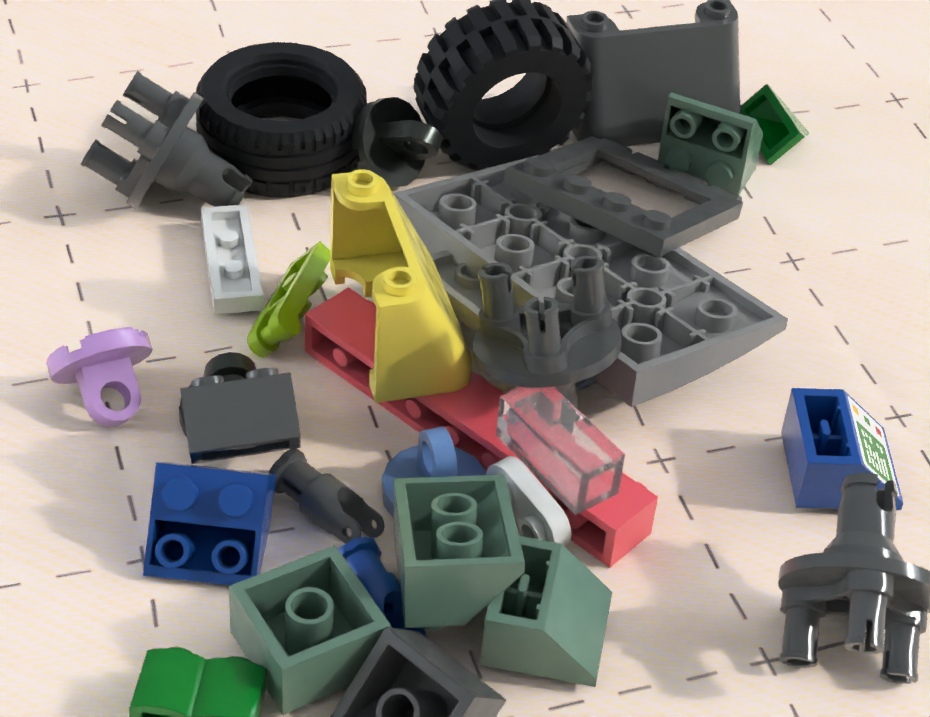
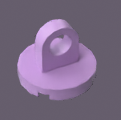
M132 327L110 329L85 336V339L79 340L82 347L80 349L69 352L68 346L63 345L49 355L46 365L51 381L57 384L78 383L85 408L89 416L98 424L106 427H118L126 423L138 411L141 395L132 366L142 362L151 355L153 349L146 331L141 330L139 332L138 329H133ZM103 388H113L119 391L124 398V409L114 411L107 408L101 400V390Z

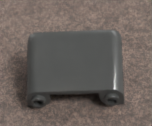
M707 0L701 3L695 10L694 19L696 23L619 30L616 24L600 11H587L584 14L568 15L566 24L589 59L591 70L594 73L593 96L589 109L583 110L585 114L584 120L578 129H572L576 139L580 141L591 136L598 139L608 138L626 147L661 143L667 100L671 92L740 114L739 17L731 1Z

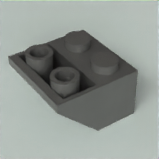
M260 368L247 372L246 379L224 382V377L205 376L192 380L191 387L180 388L192 464L300 448L301 434L291 372L279 374L277 368Z

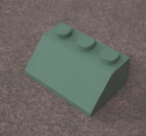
M505 475L394 478V542L405 628L420 627L426 630H438L446 626H464L525 573V560Z

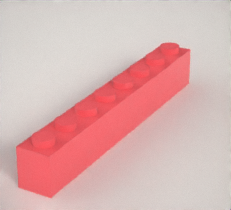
M348 287L305 314V352L372 400L374 398L369 386L370 370L374 369L375 304ZM473 371L471 372V379L468 385L461 390L378 403L419 433L426 429L440 426L445 427L451 436L454 447L460 448L474 456L486 472L489 466L507 456H514L521 460L565 512L571 527V541L609 568L652 532L658 496L649 491L643 484L634 481L606 462L600 455L594 454L566 435L560 428L551 425L526 408L523 403L514 400L489 383L483 376Z

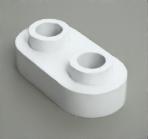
M507 456L488 467L486 475H505L514 518L520 536L561 543L563 545L570 542L571 527L565 512L521 460L514 456Z

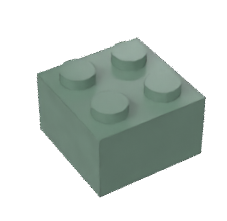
M335 545L229 586L230 632L246 658L266 668V690L282 715L347 689L384 629L391 627V624Z

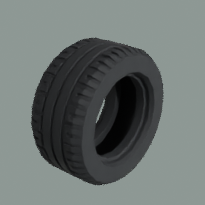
M292 42L253 44L236 49L220 57L202 75L201 80L197 84L196 93L204 97L196 110V131L204 137L212 153L232 164L243 175L247 174L253 180L245 192L266 197L284 198L311 195L331 188L332 174L349 173L358 166L356 161H360L358 149H353L352 133L355 119L362 107L367 104V91L362 79L345 60L335 54L314 46ZM282 116H284V117H291V118H298V119H296V120H286V121H277V120H270V119H262V118L282 117Z

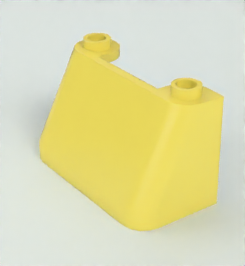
M365 169L349 173L332 174L330 271L335 285L345 284V277L354 279L363 286L365 297H373L376 306L374 369L370 370L369 386L375 403L461 390L468 385L471 379L472 356L432 256L382 177Z

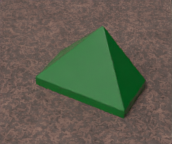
M767 83L741 105L740 114L756 119L763 132L760 152L770 165L810 134Z

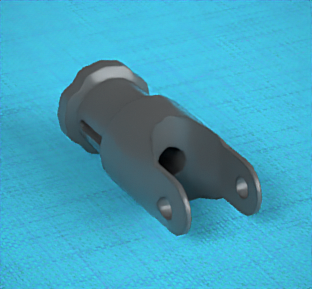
M290 449L284 452L272 465L269 473L276 474L274 492L286 493L299 504L301 513L327 533L336 536L343 543L347 544L353 539L361 537V531L371 538H377L384 532V520L377 511L367 505L363 498L332 474H321L308 464L305 454L299 449ZM373 520L376 522V529L372 526ZM347 527L351 530V537L346 533Z

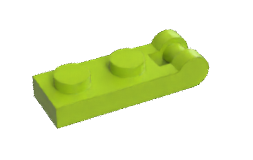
M321 241L289 265L247 336V344L250 350L258 357H268L279 348L280 341L287 342L301 332L300 319L312 306L308 298L328 278L324 270L330 261V250Z

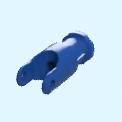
M359 537L342 545L338 550L391 624V627L418 631L426 636L425 629L420 627L405 628L399 580L393 573L387 572L380 559L382 553L375 539Z

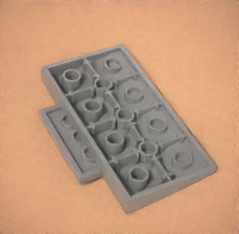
M527 158L393 193L432 256L456 318L475 332L480 328L479 311L483 308L481 284L478 278V270L482 269V266L499 262L512 267L514 304L520 307L524 306V303L536 297H538L539 303H544V297L554 298L558 302L571 303L574 300L570 262L577 257L588 255L598 256L600 260L603 259L605 298L611 302L612 318L620 328L621 351L613 364L592 378L630 407L667 394L704 377L786 330L788 318L680 247L658 257L502 185L506 168L526 161Z

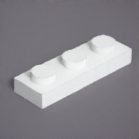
M248 204L201 207V224L214 314L263 310V290Z

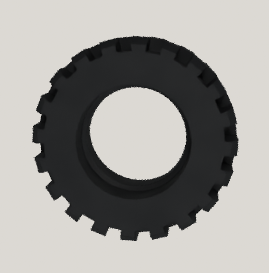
M490 0L488 6L481 8L479 5H475L467 9V14L460 19L452 18L445 24L446 30L441 35L435 34L427 45L429 52L422 53L416 68L418 73L414 77L415 100L426 123L436 128L442 134L443 139L440 149L449 156L450 160L458 165L465 167L467 165L469 169L479 171L548 153L557 144L562 146L570 138L569 132L573 128L578 129L584 120L585 114L583 110L589 109L593 96L594 73L591 70V63L565 20L559 13L553 12L549 6L541 2L534 1L531 3L530 0H512L510 3H507L506 0ZM526 73L516 85L506 92L491 98L482 99L499 82L509 77Z

